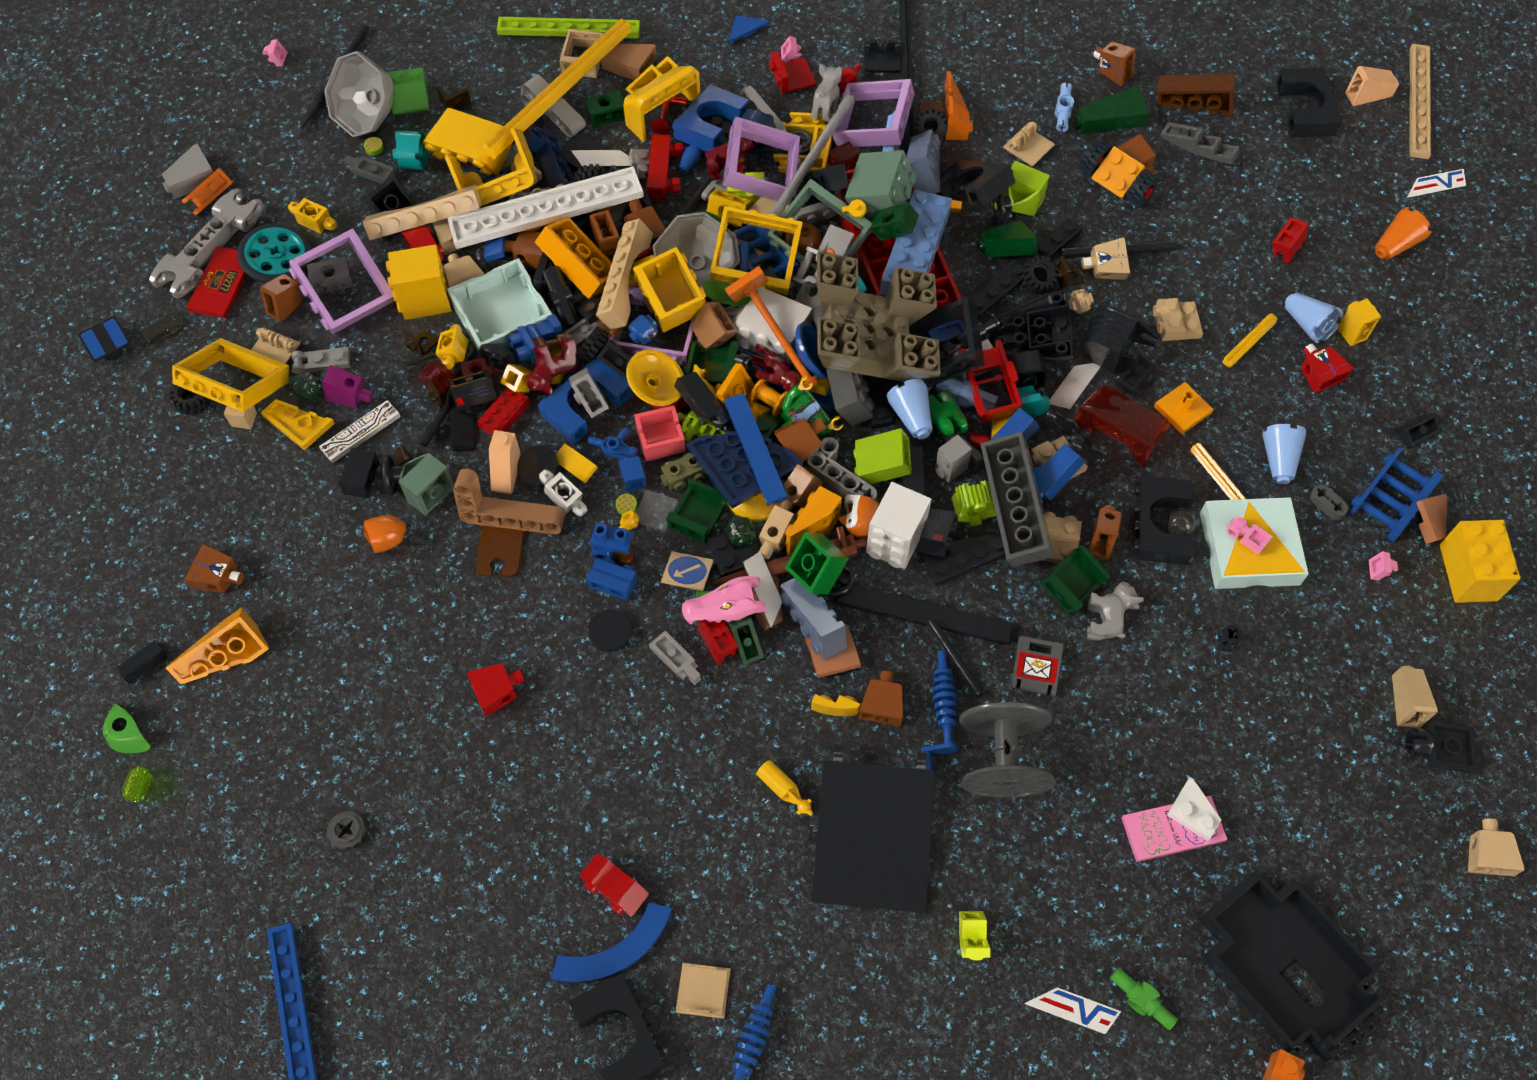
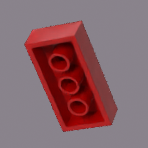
M507 387L477 421L479 428L493 436L494 430L507 432L530 405L529 397Z

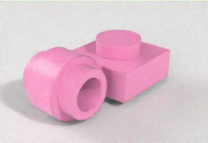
M1242 517L1233 518L1227 525V533L1233 538L1243 536L1240 543L1259 555L1273 536L1255 524L1249 529L1247 521Z

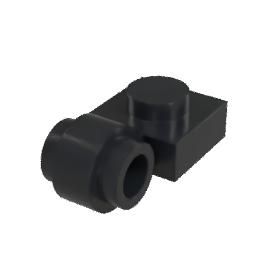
M744 353L736 355L734 365L735 363L742 364L753 383L756 384L760 380L755 375L759 368L754 366L752 357Z

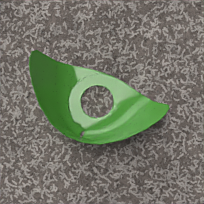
M703 280L706 294L713 301L735 306H743L751 301L748 295L735 304L725 291V288L731 284Z
M114 704L103 724V735L106 743L110 748L121 753L148 751L150 745L141 735L131 715L117 704ZM118 718H124L127 721V725L122 731H115L112 728L113 722Z

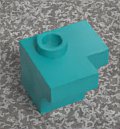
M1033 385L1017 388L1023 405L1022 410L1032 418L1044 415L1049 409L1050 400L1048 396H1041L1040 393H1036Z

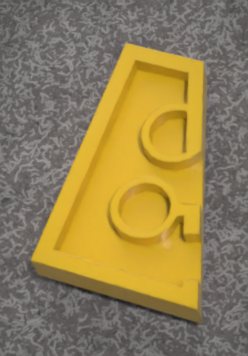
M277 399L261 412L266 420L304 451L335 424L331 418H323L318 416L317 413L300 410L297 406Z

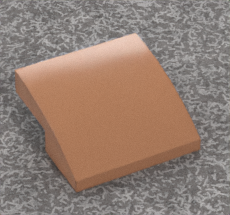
M845 625L847 649L826 660H823L820 654H815L811 647V640L809 637L805 638L818 678L861 667L857 650L847 625Z

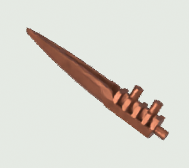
M843 526L835 528L838 539L830 540L848 558L857 556V549L867 546L865 538L854 540L853 534L846 536ZM792 555L766 562L771 577L790 575L785 566ZM746 569L709 583L711 586H720L737 577L749 575Z

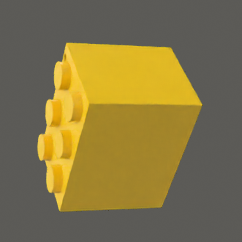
M436 245L388 252L389 261H386L387 272L390 273L388 284L389 288L392 289L398 312L403 314L405 320L452 312L447 292L448 282Z
M677 247L633 268L636 283L643 296H646L651 305L655 319L663 333L697 317L703 305L707 303L704 289L702 286L698 287L697 277L693 269L689 270L688 260L684 252L680 253Z
M1504 520L1460 521L1440 544L1455 603L1498 601L1521 579Z

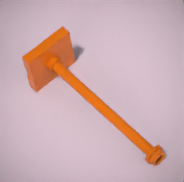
M758 266L725 288V291L735 304L746 296H750L802 377L807 376L804 384L809 385L813 381L811 387L813 388L818 384L817 377L810 375L756 292L758 288L769 281Z

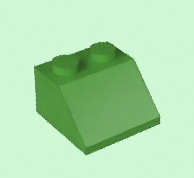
M423 68L387 72L392 79L394 87L393 115L430 110L428 86Z

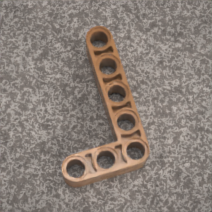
M461 469L459 471L453 491L459 517L462 521L469 524L546 534H559L561 532L566 516L564 509L551 505L482 497L477 473L470 469Z

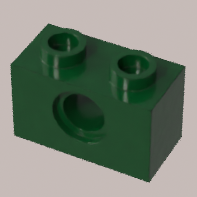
M620 90L584 99L586 113L592 128L625 119L624 100Z
M909 202L877 210L870 229L880 241L913 233L919 214Z

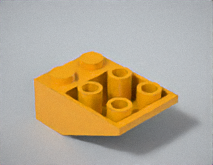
M821 486L818 487L816 492H811L806 507H802L798 511L797 520L786 529L785 545L787 555L793 554L805 532H822L826 536L832 531L841 514L842 497Z

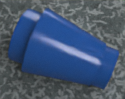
M694 145L686 147L677 167L678 170L687 174L701 160V150Z

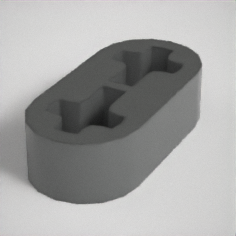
M1317 485L1310 493L1312 503L1331 519L1340 520L1347 513V503L1326 485ZM1334 508H1340L1337 512L1334 510Z

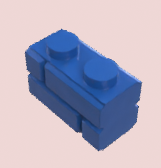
M596 558L586 580L588 587L628 601L638 582V576L635 569L629 565H623L622 567L615 564L609 558Z

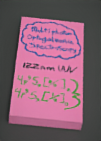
M1206 796L1207 800L1217 813L1212 797ZM1173 804L1121 817L1136 862L1227 841V837L1220 822L1209 841L1203 839L1167 816Z

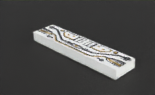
M387 400L319 447L326 457L334 463L349 453L351 448H356L400 418V414Z

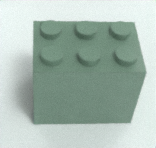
M904 150L860 153L845 199L848 205L856 199L864 201L867 211L863 217L871 223L877 210L906 203L911 197V190L916 182V174L913 172Z

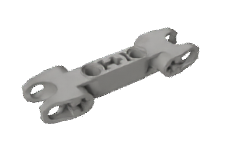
M238 188L222 196L212 208V214L215 217L195 235L177 256L171 253L166 254L158 262L149 279L151 284L158 288L169 281H174L170 292L176 299L182 298L194 290L203 275L201 268L210 261L216 247H223L238 229L248 232L256 224L264 209L262 201L253 199L249 203L241 205L244 195Z

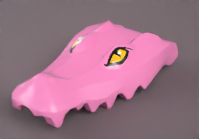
M757 576L737 577L699 598L686 600L682 604L683 616L689 624H693L697 620L703 621L704 619L708 622L716 621L720 623L721 620L731 622V620L739 621L753 613L766 611L765 602L754 601L751 588L758 587L760 579Z

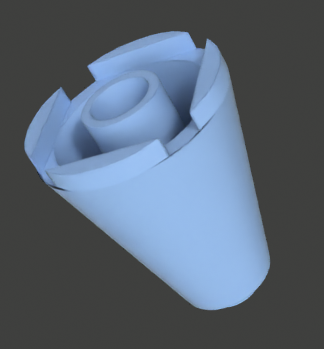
M1301 293L1291 294L1285 300V309L1315 343H1319L1318 340L1320 339L1322 341L1328 339L1339 326L1336 323L1338 318H1343V310L1339 307Z
M921 379L907 380L904 382L905 385L898 388V385L894 386L887 393V399L914 438L925 439L933 430L927 385Z
M1290 424L1270 425L1267 427V431L1262 430L1272 479L1276 480L1278 484H1288L1291 480H1294L1306 437V429L1297 425V429L1290 428Z

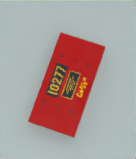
M220 246L216 247L186 307L189 312L226 318L247 275L239 265L237 250ZM252 253L250 257L255 258L254 254Z

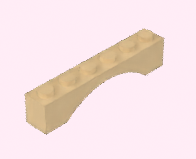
M473 185L418 205L367 216L363 221V225L369 240H373L480 209L482 200L477 186Z
M640 218L628 221L623 225L596 314L611 330L627 325L631 311L628 293L630 269L638 254L650 247L653 232Z

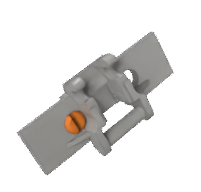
M830 224L818 250L807 246V253L796 276L792 278V280L802 284L795 299L796 302L811 308L821 305L819 293L813 297L810 296L811 288L817 287V270L813 277L808 275L804 280L806 271L814 255H816L815 261H817L818 251L845 256L854 237L853 233Z

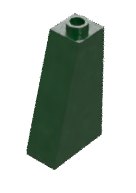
M1135 86L1080 107L1078 116L1075 117V125L1079 127L1080 133L1087 134L1145 126L1149 112L1140 87Z

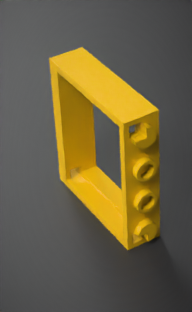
M724 206L710 270V280L732 284L749 273L719 266L728 222L733 221L794 234L785 280L766 276L769 281L761 286L772 292L788 296L803 222L793 220V218H781L776 214H762L757 210L747 211L737 206L735 208Z
M222 338L172 366L173 384L241 412L251 408L289 383V365ZM221 360L263 377V379L244 391H240L199 373Z

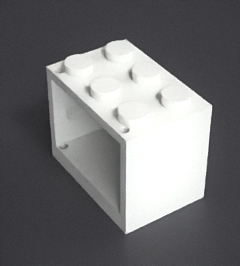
M763 287L758 288L757 294L797 353L795 347L796 328L802 322L811 324L812 308ZM751 299L736 320V328L738 329L736 334L737 341H739L742 348L750 349L757 352L760 356L766 357L765 354L754 349L757 344H761L782 356L791 366V359Z
M891 482L870 521L866 553L874 559H882L895 568L900 567L905 570L920 541L922 530L928 518L931 498Z

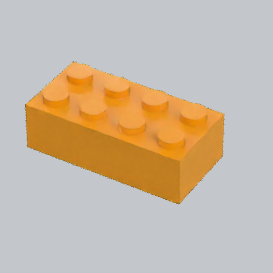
M569 217L545 226L535 241L541 251L556 266H559V269L588 299L602 293L612 262Z

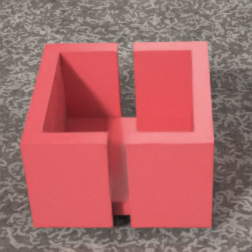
M674 405L634 415L636 430L646 462L686 452L685 439Z

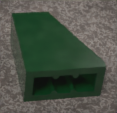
M1021 220L978 231L976 245L978 250L986 257L1037 254V237Z

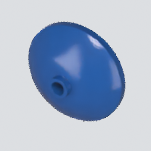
M802 322L797 326L795 332L797 355L810 372L817 377L827 379L826 368L823 367L818 356L817 329L808 322Z

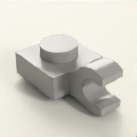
M630 149L631 167L637 168L638 179H645V172L647 173L649 169V150Z

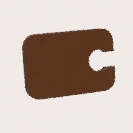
M482 525L476 561L477 573L481 576H491V563L500 559L505 562V566L502 569V577L515 576L519 571L524 531Z

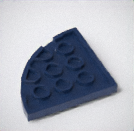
M727 431L726 434L714 436L708 434L686 443L690 453L732 509L761 493L736 431ZM762 436L781 481L790 476L797 464L803 466V463L786 447L782 448L773 443L772 439Z

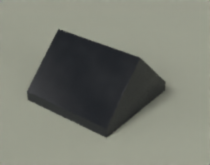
M394 175L364 197L370 215L416 205Z

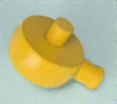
M859 199L853 200L849 206H842V213L849 212L853 218H861L867 211L865 202Z
M628 511L621 515V526L619 528L632 530L638 526L639 516L636 512Z

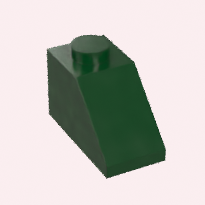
M771 411L759 415L756 423L761 435L772 439L774 443L777 437L773 431L781 427L785 421L781 416H775Z
M749 615L739 621H725L738 644L736 651L743 665L764 658L752 619Z

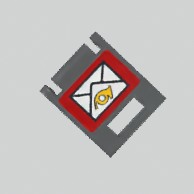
M1019 636L1010 688L1015 689L1017 680H1021L1019 690L1046 695L1048 686H1051L1050 696H1056L1064 644ZM1029 645L1048 648L1050 652L1046 654L1029 650Z

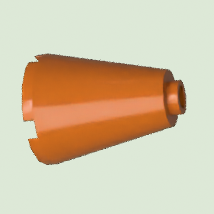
M1409 207L1402 208L1376 244V255L1381 259L1388 260L1427 239L1431 231L1428 230L1430 224L1425 216L1417 210H1408Z

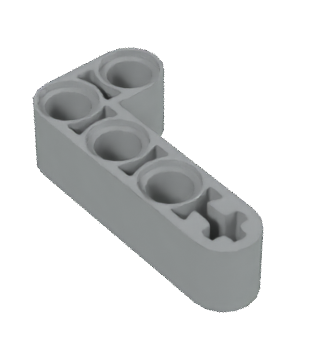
M536 74L522 85V102L528 105L549 84L540 75ZM562 97L545 112L570 138L586 126L584 119Z
M832 437L824 438L821 441L822 444L808 457L807 469L822 479L824 486L844 499L846 495L850 494L868 496L876 500L877 491L873 486L835 462L838 458V441Z

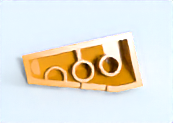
M241 607L166 666V669L180 684H184L219 670L224 671L241 663H249L267 651L269 646L257 624Z

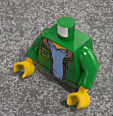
M803 376L800 385H795L785 396L782 405L783 412L780 414L785 423L781 427L804 417L809 425L818 418L822 420L826 429L817 434L818 438L832 432L833 429L840 430L844 424L836 426L834 423L840 417L836 416L829 423L831 419L808 391L811 389L813 381L809 385H805L803 381L807 379V376Z

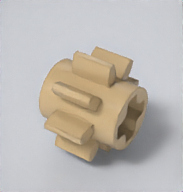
M1080 289L1070 294V310L1073 309L1074 311L1076 310V313H1083L1091 309L1090 305L1094 302L1091 293L1085 292V289Z

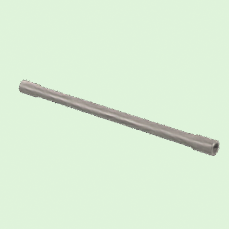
M845 95L837 111L768 214H776L781 217L788 202L845 114L853 105L855 99L852 95Z

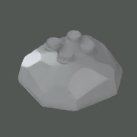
M359 51L338 57L324 90L329 117L352 137H359L376 131L391 111L394 87L390 75Z
M705 212L676 216L653 244L654 257L677 247L680 253L684 252L688 260L689 270L693 269L697 277L698 287L702 286L705 291L703 280L714 281L710 280V270L721 223ZM727 228L719 266L735 269L740 263L736 234Z

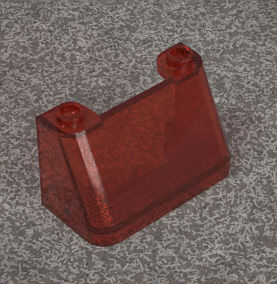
M1101 385L1079 408L1074 420L1082 430L1085 427H1089L1088 430L1092 432L1096 427L1130 447L1128 453L1132 454L1134 452L1137 456L1135 463L1142 467L1146 466L1170 429V423L1165 416L1153 412L1115 391L1108 385Z

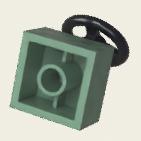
M430 453L419 456L400 466H395L390 454H386L383 457L382 473L387 494L393 496L396 493L397 483H399L407 502L425 516L454 488V483L447 466Z

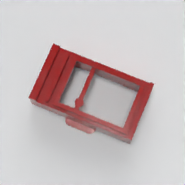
M1001 339L996 341L994 348L983 350L985 365L965 373L981 423L1012 416L1019 408L1022 409L1023 406L1015 384L1018 380V375L1013 362L1007 360ZM960 349V350L958 351V354L963 353V352H965L966 350H965V349ZM1000 366L1002 375L978 382L975 381L973 373ZM1004 379L1012 404L985 411L977 385Z

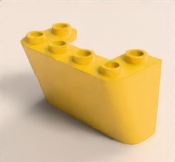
M451 108L446 109L422 141L425 145L424 148L431 151L434 157L443 160L446 156H456V159L463 163H467V161L472 162L474 166L480 168L481 173L487 176L491 174L499 175L511 145L508 146L496 159H493L491 155L488 157L484 152L485 148L483 145L504 126Z

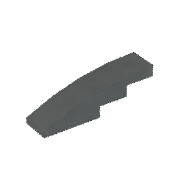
M1168 122L1161 133L1163 139L1180 148L1227 164H1233L1240 152L1239 146L1221 143V137L1205 135L1203 128Z

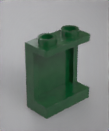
M693 341L691 349L688 351L687 365L684 366V375L693 373L694 365L697 364L699 368L706 369L704 379L712 386H716L719 383L722 384L734 366L736 355L743 353L739 341H731L729 348L710 349L700 348L697 341Z
M690 478L688 480V488L675 511H670L666 517L667 528L705 544L726 508L727 501L717 488H712L701 480Z
M1080 545L1073 549L1040 583L1068 614L1078 611L1091 593L1111 576L1107 573V569L1093 557L1092 552L1083 545Z

